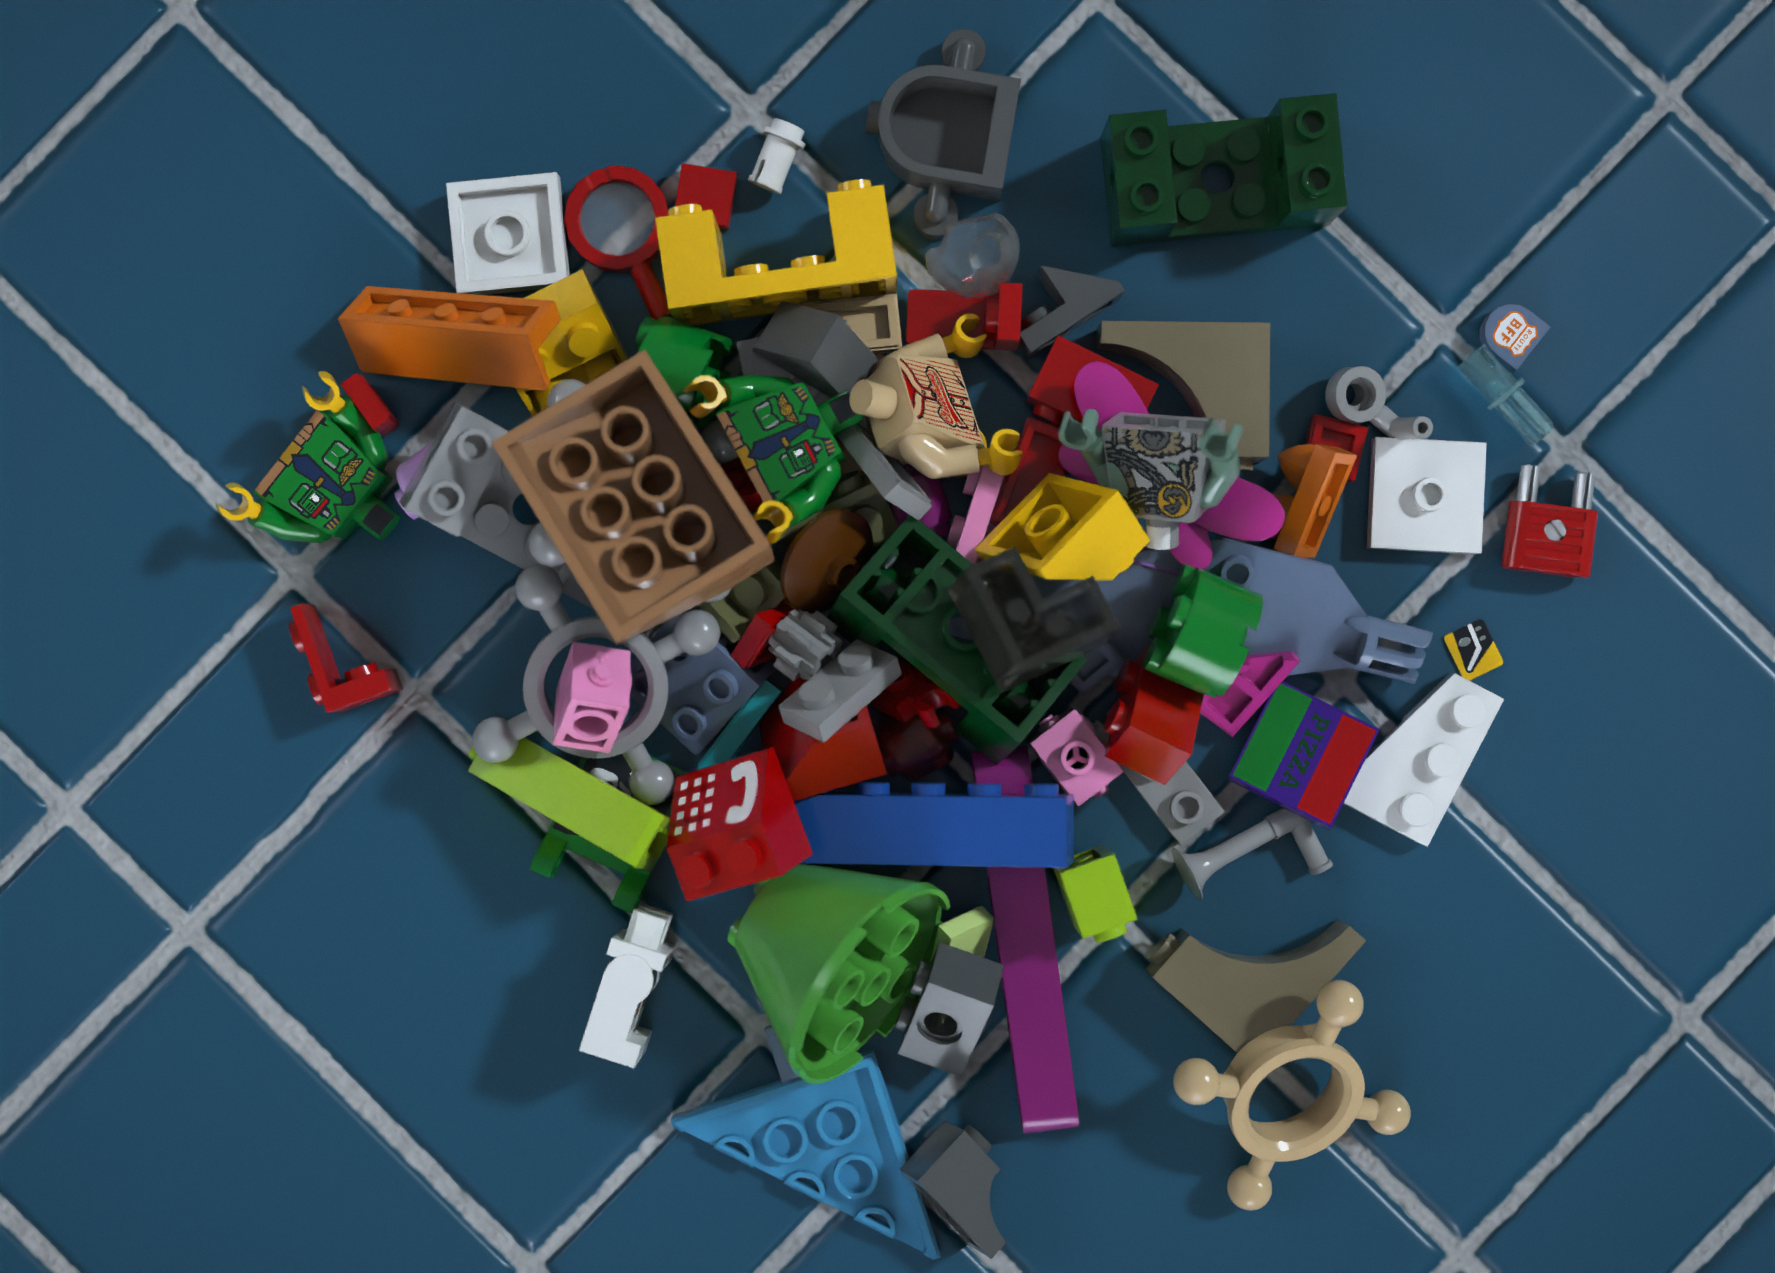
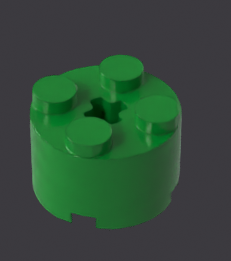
M647 316L641 323L636 337L638 353L645 349L696 429L697 427L704 429L714 420L719 406L708 415L696 418L690 411L698 404L707 403L706 398L699 391L685 393L684 389L701 375H709L717 381L729 378L730 372L721 370L723 355L733 358L732 340L669 316H662L658 320Z
M1183 564L1171 588V595L1175 597L1169 609L1159 606L1150 623L1147 637L1154 640L1150 644L1144 658L1143 668L1201 694L1216 698V695L1222 696L1229 689L1246 659L1250 649L1243 645L1247 635V627L1257 631L1263 608V597L1261 594L1203 569Z

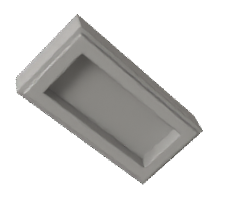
M855 423L836 434L883 498L917 520H920L932 507L930 504L931 500L898 459L885 455L878 449L872 432L859 423Z

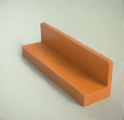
M366 286L338 317L360 370L365 373L543 391L550 385V379L538 348L561 320L555 301Z

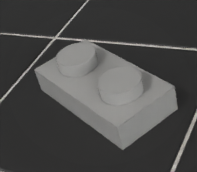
M856 639L778 706L783 722L824 743L902 675L896 656Z

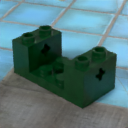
M1336 93L1280 98L1267 117L1168 126L1166 109L1109 115L1100 137L1111 247L1329 226L1348 207ZM1209 166L1222 167L1230 176V188L1223 193L1210 192L1202 183V171Z
M911 515L905 519L842 591L827 616L829 620L838 626L836 631L850 643L857 639L876 648L882 640L885 641L969 711L954 730L996 765L1005 759L1024 740L1087 661L1083 655L924 523ZM960 617L970 621L976 630L975 642L963 644L954 640L948 630L949 620Z

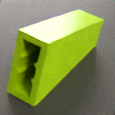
M526 737L519 740L515 753L509 759L499 763L483 760L477 755L472 745L469 758L473 762L468 772L635 868L653 870L667 845L669 816L640 802L635 797Z

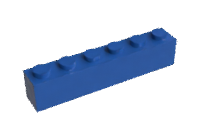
M861 782L856 784V792H835L834 789L807 797L806 799L794 801L813 855L801 863L1067 868L1074 863L1073 794H1059V784L1028 783L1024 784V794H1003L1001 783H968L967 793H945V783L916 782L911 783V793L890 792V782Z

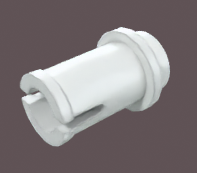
M774 118L771 127H764L763 133L767 137L748 181L769 192L781 195L783 184L797 150H804L805 143L801 140L805 131L787 121Z

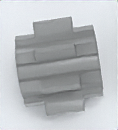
M795 609L789 612V615L777 624V629L768 641L770 644L768 650L777 657L773 666L792 681H796L799 677L803 680L812 678L843 651L841 645L844 643L834 635L838 628L835 623L819 611L811 615L809 612H803L801 609L798 612Z

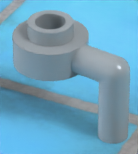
M1357 366L1340 369L1330 378L1325 391L1327 407L1332 415L1340 421L1349 423L1370 421L1388 438L1426 439L1433 431V424L1427 417H1398L1385 405L1386 388L1383 379L1375 370L1369 367ZM1349 385L1355 391V399L1351 404H1348L1346 399V390Z

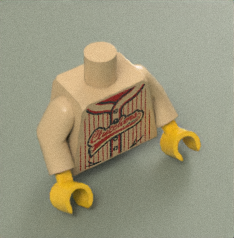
M975 314L960 316L949 336L941 338L937 333L907 344L885 356L879 361L877 370L866 380L858 381L850 393V407L856 414L869 417L878 449L885 455L912 465L924 476L931 479L950 478L951 476L980 472V466L988 465L993 472L999 475H1009L1017 469L1023 454L1022 451H1013L1017 447L1020 435L1011 429L997 431L992 437L990 447H984L958 361L948 358V354L952 352L959 357L972 358L982 348L987 334L976 338L965 335L975 329L979 321V317Z

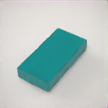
M765 680L743 704L697 765L698 769L735 758L771 710L783 690L772 681Z

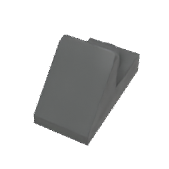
M1040 266L1037 276L1058 308L1052 311L1049 305L1046 304L1021 321L1024 330L1020 332L1019 349L1028 361L1054 344L1058 335L1061 337L1066 336L1118 302L1125 291L1119 281Z

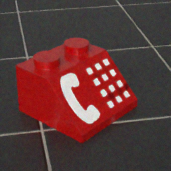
M774 747L675 777L666 848L686 902L780 877L813 855Z

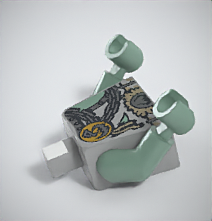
M1087 409L1082 423L1075 421L1069 411L1064 412L1058 433L1060 441L1068 448L1079 450L1099 485L1118 490L1134 516L1145 519V533L1150 539L1146 547L1150 549L1167 550L1178 547L1179 522H1195L1208 508L1217 506L1239 476L1240 462L1237 444L1244 430L1243 426L1235 423L1230 434H1225V419L1118 412L1102 425L1101 432L1097 428L1099 414L1096 410Z

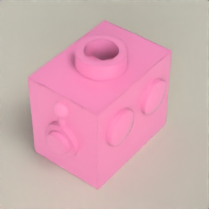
M573 642L555 689L553 745L604 753L611 752L630 707V690L632 687V675L630 672L631 651Z
M1068 708L1059 716L1057 714L1055 716L1049 714L1038 723L1040 726L1037 729L1038 732L1026 741L1066 794H1073L1074 804L1080 806L1089 798L1095 797L1097 799L1109 790L1108 785L1110 782L1123 773L1117 762L1104 757L1107 744L1101 743L1096 737V731L1091 721L1073 708ZM1078 747H1082L1086 751L1087 758L1079 756ZM1072 749L1073 756L1067 760V753ZM1077 761L1084 763L1081 768L1070 767Z

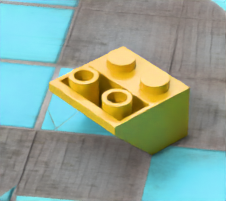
M583 269L524 298L555 301L561 318L560 322L538 348L550 379V385L544 391L515 388L532 417L548 408V394L551 388L559 381L575 379L587 385L629 359Z

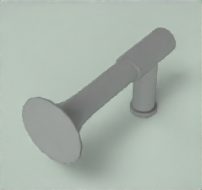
M1281 808L1268 815L1260 823L1206 851L1186 854L1181 853L1176 848L1171 849L1179 873L1190 891L1199 900L1203 899L1202 889L1213 873L1270 840L1278 839L1289 832L1292 833L1309 867L1310 875L1320 874L1333 866L1331 859L1327 858L1310 822L1285 808Z

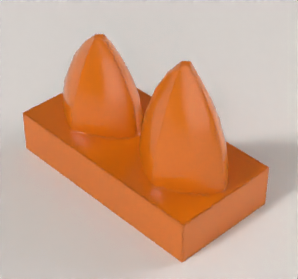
M1305 444L1290 447L1277 455L1282 472L1291 485L1297 489L1295 497L1286 494H1273L1283 507L1285 520L1279 532L1271 538L1276 541L1273 549L1279 552L1302 558H1315L1357 455L1339 447Z

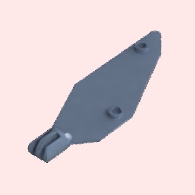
M1226 538L1210 539L1213 551L1212 561L1203 570L1248 588L1253 592L1261 594L1263 597V608L1257 631L1247 627V635L1243 644L1250 648L1247 655L1292 651L1298 655L1300 662L1289 675L1352 668L1411 684L1416 683L1419 676L1416 669L1422 667L1426 657V653L1422 648L1430 646L1433 632L1366 615L1337 571L1330 564ZM1144 549L1134 558L1137 561L1179 571L1182 566L1169 549ZM1134 563L1124 572L1118 574L1113 580L1044 579L1016 569L984 573L1060 637L1084 617L1088 616L1124 654L1125 661L1109 673V675L1113 676L1118 675L1121 667L1128 659L1135 662L1148 644L1152 643L1154 639L1147 637L1152 618L1159 606L1169 609L1175 597L1171 595V588L1176 575ZM960 617L949 620L948 630L950 635L972 641L976 640V630L970 621Z

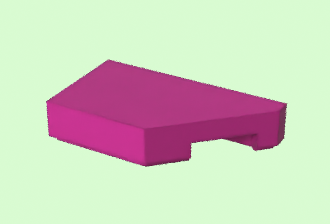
M1292 651L1247 655L1235 680L1222 696L1216 695V698L1204 695L1200 713L1229 736L1233 737L1300 662L1298 655Z

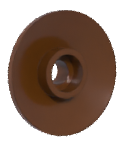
M846 508L831 509L813 518L798 532L785 554L780 574L781 589L789 604L797 610L801 609L803 612L807 611L809 613H815L816 611L824 612L833 608L842 591L871 559L873 535L864 517Z

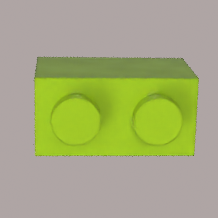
M1103 844L1074 854V863L1067 868H1053L1072 925L1083 939L1093 936L1095 943H1100L1117 938L1127 933L1125 924L1138 920L1116 856Z

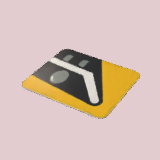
M1482 619L1474 621L1444 637V641L1461 676L1469 681L1503 664V659Z

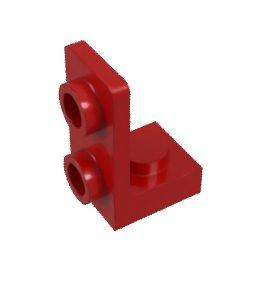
M1000 283L997 293L910 290L908 293L906 343L910 344L937 333L941 338L949 336L960 316L975 314L979 317V321L975 329L965 334L966 336L976 338L987 334L981 349L1016 351L1020 342L1023 284Z
M300 603L290 607L294 621L289 622V632L292 641L300 653H306L312 673L307 675L311 695L319 706L324 705L327 713L343 712L403 690L397 670H379L376 662L344 672L346 682L343 683L315 605Z

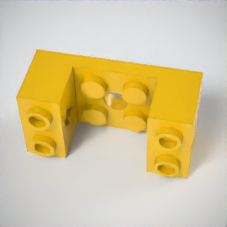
M866 179L851 180L837 185L838 191L827 193L836 261L825 263L824 256H805L792 260L791 268L769 271L767 264H750L735 268V276L731 277L727 276L722 235L713 210L702 211V206L699 204H685L668 209L669 216L656 217L655 220L667 304L673 318L697 326L773 315L782 301L797 305L805 302L897 294V272L884 185L871 186V181Z

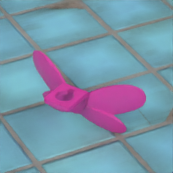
M1095 361L1082 367L1076 375L1074 391L1079 410L1083 418L1087 409L1096 410L1099 414L1097 428L1101 432L1102 425L1118 412L1149 414L1135 389L1125 376L1113 366ZM1063 444L1058 455L1059 462L1063 468L1080 480L1099 485L1079 450L1068 448ZM1237 478L1217 506L1208 508L1195 522H1179V545L1176 548L1169 549V551L1182 565L1187 564L1194 568L1205 569L1211 563L1213 555L1207 531L1245 541H1262L1273 537L1279 532L1285 520V512L1281 503L1273 494L1254 483Z

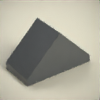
M784 301L780 303L752 350L830 398L845 390H848L850 394L853 386L858 381L866 380L878 362V358L839 314Z

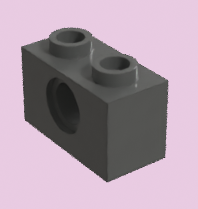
M939 942L931 963L921 960L910 988V993L917 995L916 998L913 999L905 996L900 1008L895 1028L904 1031L898 1054L961 1077L994 1007L1004 965Z

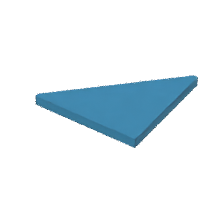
M874 1049L860 1053L863 1056L861 1062L829 1082L810 1084L800 1077L783 1083L779 1080L671 1117L670 1120L673 1128L681 1132L685 1131L713 1145L714 1149L784 1181L783 1184L853 1216L854 1220L892 1239L896 1238L922 1251L925 1256L933 1260L941 1257V1251L923 1196L899 1170L909 1160L910 1156Z

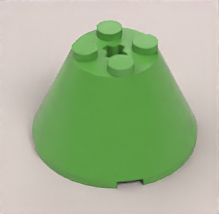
M806 863L798 864L780 877L755 884L754 894L756 897L749 905L745 914L732 925L727 940L728 943L736 948L737 954L792 1070L807 1083H826L855 1067L863 1060V1056L857 1051L876 1032L886 1038L893 1030L905 996L913 999L916 998L917 995L910 993L916 970L921 960L931 963L938 926L943 924L940 921L942 908L945 910L950 908L947 895L936 886L926 882Z

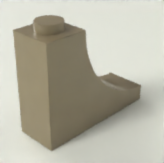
M1100 322L1096 329V352L1126 356L1153 368L1181 393L1191 408L1194 417L1225 419V434H1230L1235 423L1243 426L1244 430L1237 444L1240 473L1252 472L1253 463H1260L1269 458L1270 323Z
M1337 919L1326 931L1300 947L1274 955L1245 956L1215 949L1197 940L1184 929H1181L1175 936L1170 932L1165 934L1155 944L1148 954V958L1152 962L1145 970L1238 1053L1257 1036L1275 1028L1292 1025L1315 1000L1322 987L1338 974L1366 940L1352 927Z

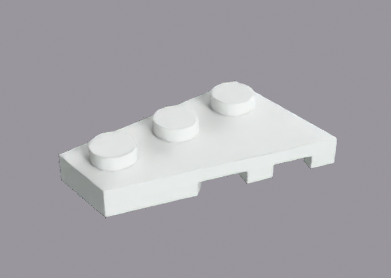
M1449 673L1401 719L1402 722L1385 739L1370 749L1343 804L1428 847L1504 699L1456 673Z

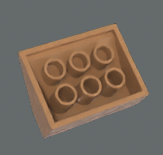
M645 349L491 442L616 644L626 641L724 593L774 562L771 545Z

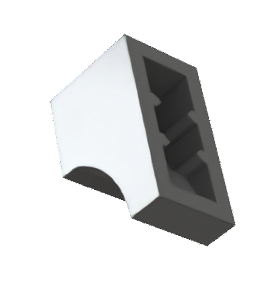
M944 1121L899 1170L973 1248L992 1259L1006 1243L994 1223L990 1209L992 1180L1001 1169L987 1155L992 1149L991 1144L975 1128L968 1124L964 1129H961Z

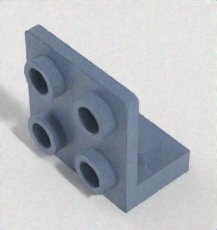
M697 605L666 620L650 641L654 643L673 633L678 619L686 612L702 609ZM720 632L718 644L709 653L697 656L684 652L664 664L668 676V699L664 714L659 723L693 754H699L762 683L777 670L773 666L776 661L775 658L751 668L743 669L730 656L738 642L733 643L725 634ZM636 656L630 663L632 675L630 696L642 706L648 690V681L645 669Z

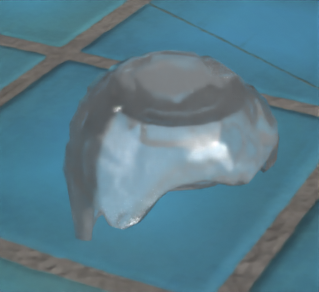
M994 212L989 215L959 220L948 224L944 229L945 236L940 246L929 249L925 253L927 273L932 276L934 281L963 298H979L996 294L1000 283H1008L1011 280L1019 259L1020 242L1018 232L1011 223L1001 214Z

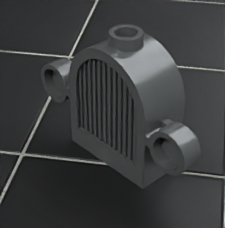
M969 29L955 30L946 37L942 45V65L920 66L904 73L892 83L886 91L882 102L870 100L865 134L879 136L881 153L888 167L908 184L929 189V192L923 195L916 203L914 224L922 236L931 240H941L948 237L957 225L958 208L955 201L950 197L951 193L1000 201L1021 78L980 72L985 61V43L979 34Z

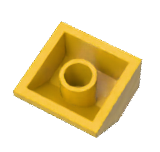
M1049 473L974 550L979 558L1044 579L1113 580L1118 574L1131 566L1135 556L1149 543L1150 539L1118 490Z

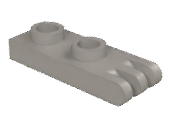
M1096 720L1093 723L1096 731L1095 735L1101 743L1107 744L1110 734L1104 731V725ZM1187 762L1180 767L1166 785L1117 763L1145 802L1181 846L1225 813Z

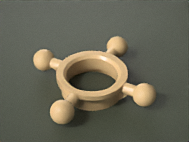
M1335 980L1324 985L1317 996V1009L1320 1018L1316 1024L1283 1026L1257 1036L1236 1054L1224 1074L1218 1073L1210 1062L1201 1058H1191L1182 1062L1174 1073V1089L1177 1095L1186 1103L1203 1105L1210 1102L1215 1096L1224 1098L1228 1108L1230 1128L1239 1144L1252 1155L1249 1164L1236 1168L1229 1176L1227 1182V1191L1231 1201L1243 1210H1258L1268 1203L1272 1195V1183L1269 1173L1275 1162L1299 1160L1320 1152L1341 1137L1355 1119L1367 1120L1375 1131L1384 1135L1400 1133L1407 1127L1410 1121L1411 1110L1409 1103L1400 1093L1393 1090H1380L1370 1098L1364 1097L1365 1083L1359 1065L1345 1048L1334 1043L1341 1028L1355 1023L1363 1012L1364 1001L1362 994L1352 983L1344 980ZM1304 1058L1320 1059L1331 1064L1330 1079L1324 1091L1302 1112L1276 1122H1257L1249 1118V1103L1256 1087L1274 1069L1285 1063Z

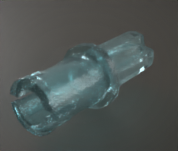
M1485 343L1456 367L1490 403L1487 406L1488 410L1492 411L1497 408L1529 444L1538 443L1552 431L1553 422L1520 387L1525 381L1522 378L1516 380L1496 359Z

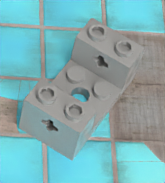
M453 403L399 503L405 510L456 537L460 535L522 569L532 565H543L532 556L528 544L531 531L540 521L538 519L532 523H521L514 517L512 511L513 502L522 492L491 444L492 441L509 431L464 406ZM566 563L559 566H548L560 576L562 593L594 609Z

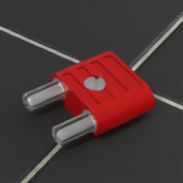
M1531 464L1522 465L1520 467L1516 501H1509L1501 567L1573 578H1590L1598 511L1591 510L1595 474L1591 472L1586 473L1585 471L1575 474L1572 505L1567 507L1537 503L1541 468L1536 465L1531 466Z

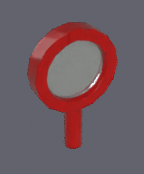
M612 165L595 170L578 181L567 199L564 221L570 242L586 262L599 270L619 274L630 272L651 318L658 320L662 316L671 317L672 314L668 309L666 296L650 264L660 254L655 218L669 216V208L664 194L652 178L635 168Z

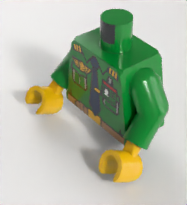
M326 371L318 372L319 377L330 386V391L323 397H316L310 394L306 387H302L307 403L316 412L253 491L261 499L254 502L253 497L244 487L232 482L225 486L242 495L241 505L234 510L225 509L217 503L215 506L229 520L239 521L247 518L250 525L287 541L321 544L332 536L347 539L358 525L381 541L392 532L401 518L398 512L380 499L393 479L385 470L389 456L380 433L372 429L351 398L347 395L340 396L338 385L333 376Z
M701 375L685 387V393L699 391L705 396L707 403L696 405L690 411L694 417L702 418L717 406L724 408L716 412V415L763 501L752 517L755 522L759 519L770 520L775 526L766 536L769 544L776 543L788 527H793L823 509L841 477L840 464L846 459L833 435L863 420L860 414L852 411L848 390L817 405L804 382L795 383L788 377L745 375L717 381L709 375Z

